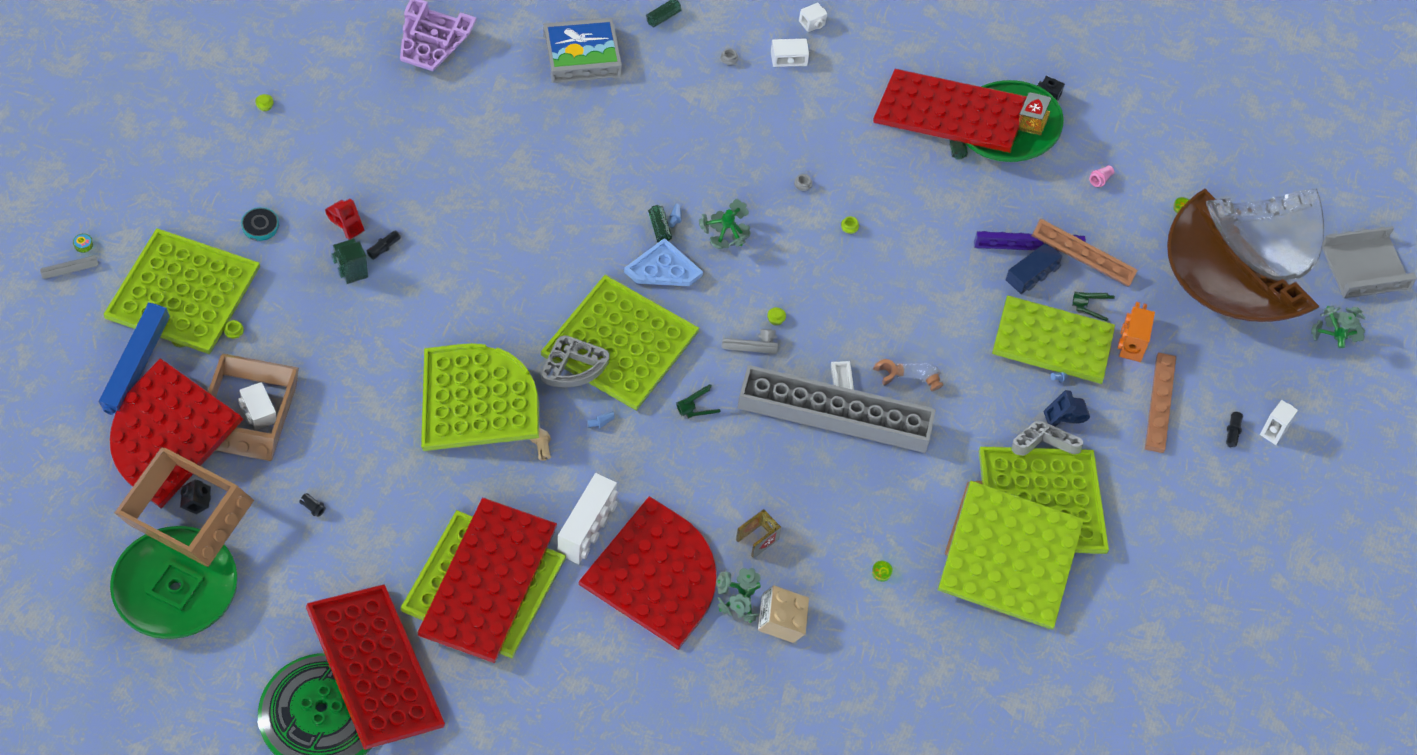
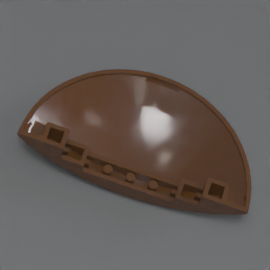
M1206 188L1188 200L1175 216L1168 234L1167 250L1169 263L1179 284L1192 298L1203 306L1231 318L1255 322L1287 320L1302 316L1319 308V305L1297 282L1289 285L1284 279L1280 280L1238 237V231L1227 221V210Z

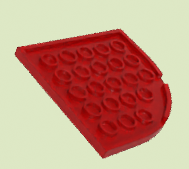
M160 358L131 388L119 411H116L110 431L111 455L119 473L133 487L161 448H166L201 466L244 419ZM176 465L153 496L151 502L162 509L193 473Z
M649 496L579 580V585L679 650L702 621L712 603L716 586V566L711 549L701 533L682 516Z

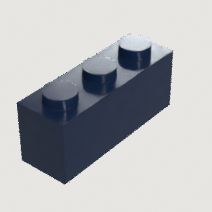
M1044 243L1010 268L1006 281L1020 294L1026 290L1030 291L1038 281L1042 282L1052 271L1056 272L1060 268L1062 255L1052 246Z

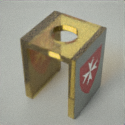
M1028 93L1020 112L1019 130L1042 135L1050 115V111H1047L1051 97Z
M764 509L737 529V542H740L761 525L768 532V534L753 544L752 558L758 556L778 541L780 537L781 526Z

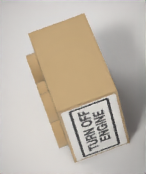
M773 585L761 597L758 631L794 643L806 634L809 598Z

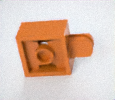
M1136 301L1131 313L1126 314L1125 321L1122 324L1120 331L1122 337L1119 339L1117 349H1120L1119 357L1141 362L1150 342L1155 312L1146 310L1147 304L1143 303L1142 308H1139L1140 302Z

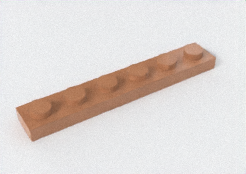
M1043 219L1038 221L1031 235L1127 287L1131 285L1137 269Z
M1158 352L1156 356L1145 450L1164 453L1176 364V356Z

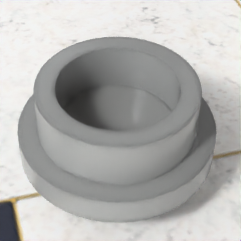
M727 48L721 53L720 58L724 64L732 65L737 62L738 55L734 49Z
M800 174L795 178L794 185L800 191H807L812 187V180L809 175Z
M761 329L758 337L762 338V341L773 342V339L777 338V335H775L776 330Z

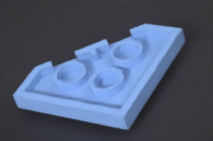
M665 238L624 268V273L637 284L690 286L703 276V271Z

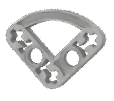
M561 336L557 339L542 369L541 379L545 384L554 387L568 388L586 384L597 378L605 370L609 363V353L603 348L569 336ZM568 344L565 346L564 352H562V345ZM579 349H586L588 353L580 355L577 351ZM560 357L563 361L561 363H554L552 359ZM569 357L593 366L580 374L561 376ZM551 368L554 369L553 375L547 377V375H549L551 372Z

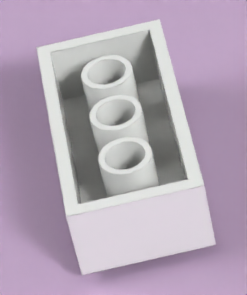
M597 473L594 474L558 534L557 552L566 555V559L579 565L582 559L587 558L591 543L597 541L598 531L601 527H605L608 521V514L610 511L614 512L617 506V482Z

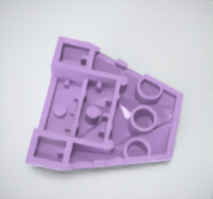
M410 0L404 12L405 22L403 25L400 61L434 71L471 33L477 20L476 17L460 12L458 18H454L429 10L427 1Z

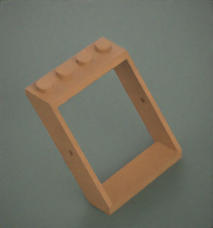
M222 354L208 393L215 398L224 375L286 386L287 389L271 434L236 427L215 451L272 461L295 393L299 368Z
M161 448L114 513L129 526L208 567L254 500L232 482L166 448ZM176 465L227 491L189 546L138 520V517Z

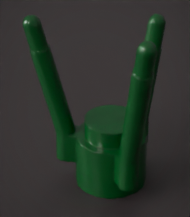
M1074 291L1072 306L1077 307L1076 311H1082L1108 321L1107 317L1088 310L1084 306H1088L1089 299H1114L1115 296L1108 295V293Z
M709 384L689 397L676 402L679 414L681 416L686 415L689 419L693 416L720 413V409L693 412L696 409L693 400L709 392L712 385Z

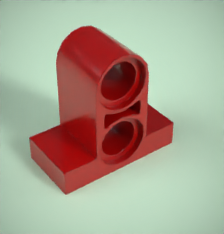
M352 199L340 200L325 209L327 217L332 223L343 229L347 239L351 240L365 231Z

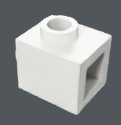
M815 3L801 9L799 22L807 32L820 29L826 24L827 12L819 3Z

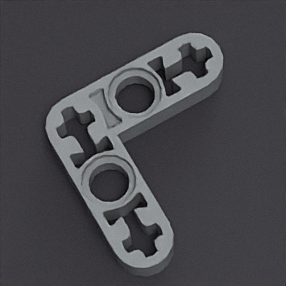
M1035 421L1013 440L1012 451L1017 455H1026L1044 441L1068 453L1079 454L1082 451L1083 441L1079 437L1048 423Z

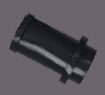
M305 493L301 497L303 500H299V503L310 510L313 516H321L326 509L323 502H318L309 493Z

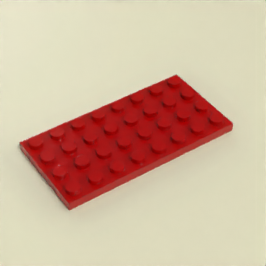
M894 69L873 121L881 125L1010 153L1024 117L1020 112L1027 96Z
M482 497L417 632L418 636L495 663L556 531L557 523Z
M385 584L307 603L306 610L364 750L444 728L445 722Z

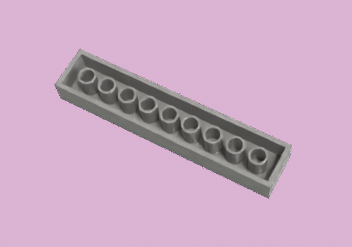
M751 365L747 366L737 408L926 453L936 412V409Z

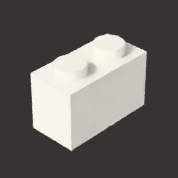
M807 39L772 40L771 57L773 67L807 66L809 58Z
M262 382L239 390L241 397L238 398L239 405L242 410H246V420L249 425H253L255 431L275 424L276 412Z
M1281 400L1270 414L1260 435L1277 445L1288 430L1298 410L1291 404Z

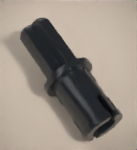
M395 230L385 238L378 239L375 245L366 250L368 256L374 260L383 252L389 251V247L401 238L400 234Z
M1232 412L1230 424L1227 426L1226 444L1230 448L1237 446L1239 434L1242 432L1243 414L1240 412Z

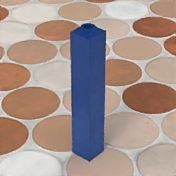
M148 302L99 399V403L105 413L113 415L116 411H119L127 393L138 382L170 318L167 308Z

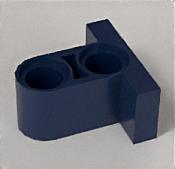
M1065 390L1043 411L1047 423L1054 427L1060 422L1080 424L1090 419L1085 400L1074 398L1069 390Z

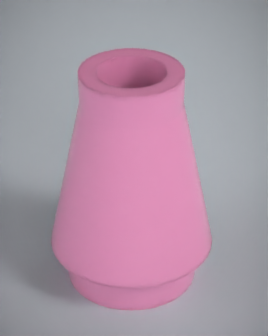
M1108 165L1093 171L1089 177L1090 183L1095 187L1104 186L1114 174V169Z

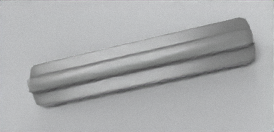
M93 255L40 269L42 278L47 279L98 266L97 257Z
M723 338L722 348L776 354L778 352V343Z

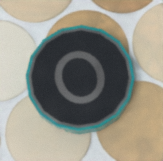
M258 207L245 213L242 217L241 226L243 233L248 238L263 241L270 239L277 233L279 220L274 211Z

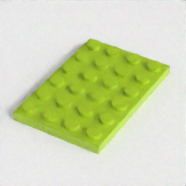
M1007 295L992 354L1048 370L1064 372L1070 376L1102 384L1115 324Z

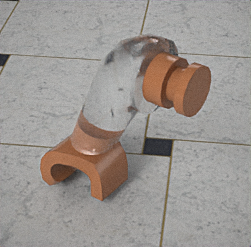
M883 359L877 362L873 368L876 371L886 370L889 372L890 375L883 378V385L892 382L895 375H897V377L916 378L922 380L923 383L927 382L928 386L931 385V391L938 390L943 386V383L939 382L941 372L932 363L910 362L897 363L895 365L893 361Z

